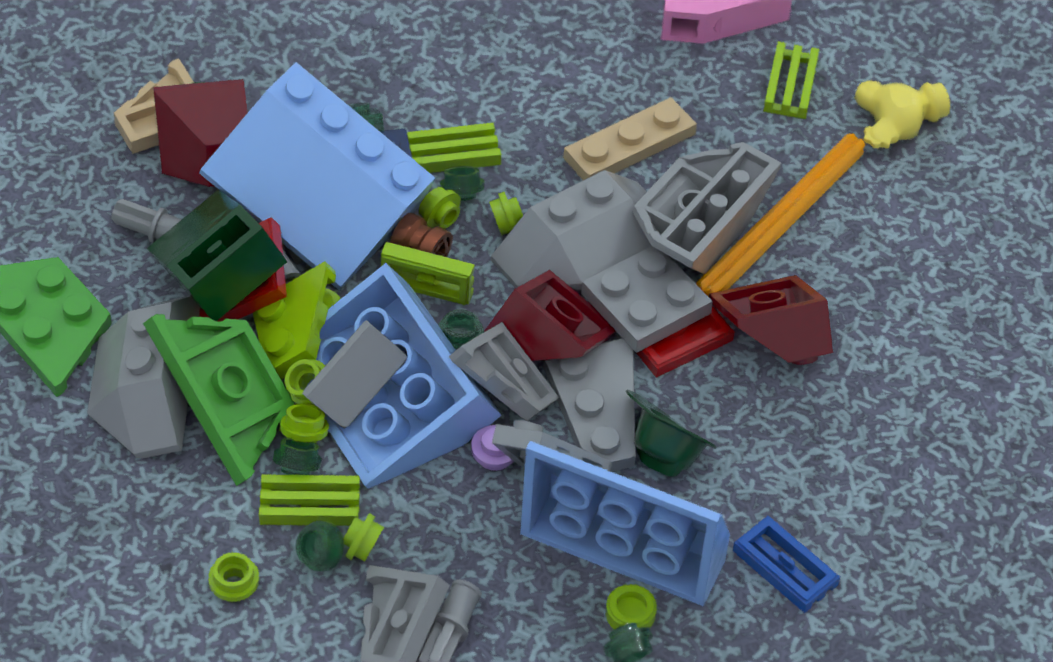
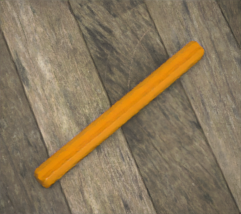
M854 133L845 135L696 282V285L708 297L710 293L728 290L864 154V140L857 138Z

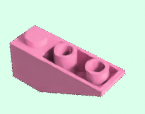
M664 0L661 40L704 44L788 21L792 0Z

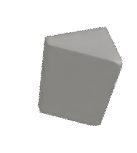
M366 320L305 388L302 394L341 427L346 428L402 366L407 356Z

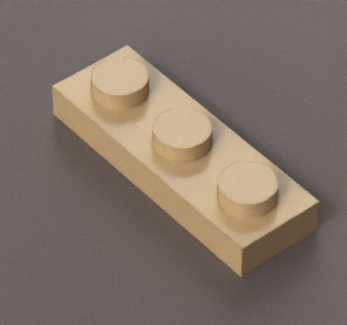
M670 97L565 147L563 159L582 180L603 170L615 174L695 135L697 124Z

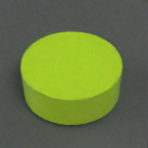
M635 584L619 586L607 598L605 611L607 622L614 630L621 634H642L654 624L657 603L653 594L642 586Z

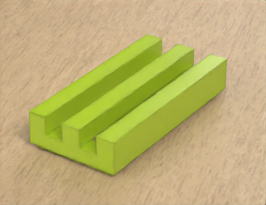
M778 41L763 112L806 119L820 49L811 47L810 53L802 52L803 46L794 44V49L789 50L785 49L786 43ZM783 60H789L791 63L782 104L774 103ZM799 63H806L808 66L800 106H791Z
M494 122L407 132L412 159L429 173L501 165V150L498 148V138L495 135Z
M389 242L385 243L381 252V266L387 263L411 286L414 292L462 305H469L474 293V288H472L474 276L472 275L475 264Z
M261 474L259 524L351 526L355 517L359 518L360 476ZM271 504L300 505L301 507H271ZM320 505H349V508L317 507H320Z

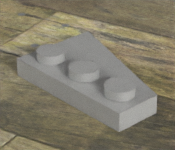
M622 338L602 343L583 357L544 360V371L551 387L559 396L557 402L575 445L612 462L610 472L635 466L634 400L625 392L627 389L634 392L633 349Z

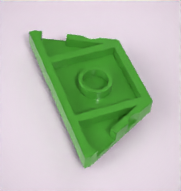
M59 257L0 265V333L54 395L58 397L66 390V381L77 365L83 366L91 354L93 344L111 326V315Z
M156 314L143 323L144 327L235 485L238 486L251 478L255 471L253 469L261 453L270 446L276 436L277 426L281 423L282 417L286 415L287 409L294 405V401H292L290 394L247 320L225 319L224 321L217 322L208 317L193 316L187 321L165 319L164 314Z

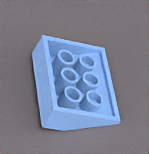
M297 62L266 90L200 169V174L222 193L240 204L258 223L272 217L280 225L282 243L309 266L314 268L326 261L336 272L335 283L331 284L338 290L392 236L399 221L408 213H414L419 208L435 180L432 174Z
M387 263L328 309L325 324L320 330L321 342L316 360L326 366L366 320L407 356L402 366L348 427H341L325 413V419L329 423L328 431L357 475L360 476L364 486L368 489L464 446L472 440L478 430L489 426L502 416L481 385L451 361L449 356L456 351L411 286Z
M530 441L526 447L521 535L704 606L726 560L730 533L722 514Z

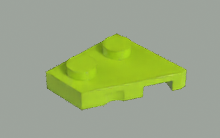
M326 261L286 284L287 297L253 312L259 342L281 380L285 378L286 372L295 362L303 359L316 360L321 342L320 330L325 324L329 308L322 301L326 285L335 283L336 279L335 270Z

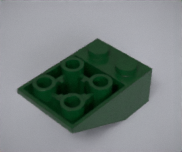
M219 190L214 192L147 248L210 319L214 321L219 320L287 263V260L263 227L240 204Z

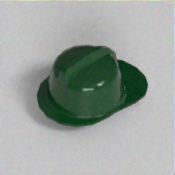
M628 389L625 391L629 397L642 407L634 444L637 447L640 460L647 467L670 478L676 477L682 470L690 468L707 446L714 449L717 448L711 442L685 429L642 396Z

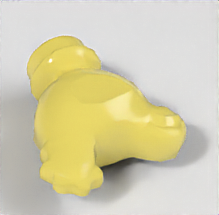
M868 80L860 83L855 93L857 104L869 111L874 116L876 122L875 125L864 129V142L870 144L873 148L882 147L888 149L890 144L896 143L898 140L912 139L918 135L924 119L934 123L939 118L948 116L950 112L949 95L942 83L931 84L927 82L919 90H916L903 83L881 85L877 81Z

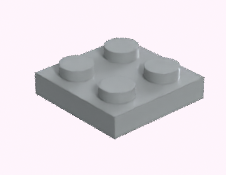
M653 246L582 281L581 294L636 353L711 314L713 301L667 254Z

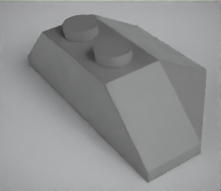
M744 142L732 144L729 149H713L679 157L634 205L632 212L651 246L686 266L705 274L749 225L776 177L781 162Z
M603 170L531 206L491 255V261L515 288L551 270L573 290H582V281L651 247L649 240L632 212L634 205L647 191L637 181Z
M190 296L162 301L128 311L99 337L87 414L136 458H147L182 451L188 401L143 323L156 314H164L165 319L187 321L192 316L199 317L200 307Z

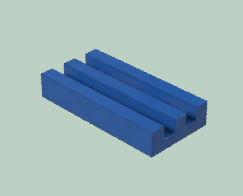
M766 516L734 542L733 552L804 613L812 608V603L823 599L829 589L832 591L839 585L840 576L770 516ZM765 533L820 581L815 583L795 566V561L784 552L777 551L761 536Z

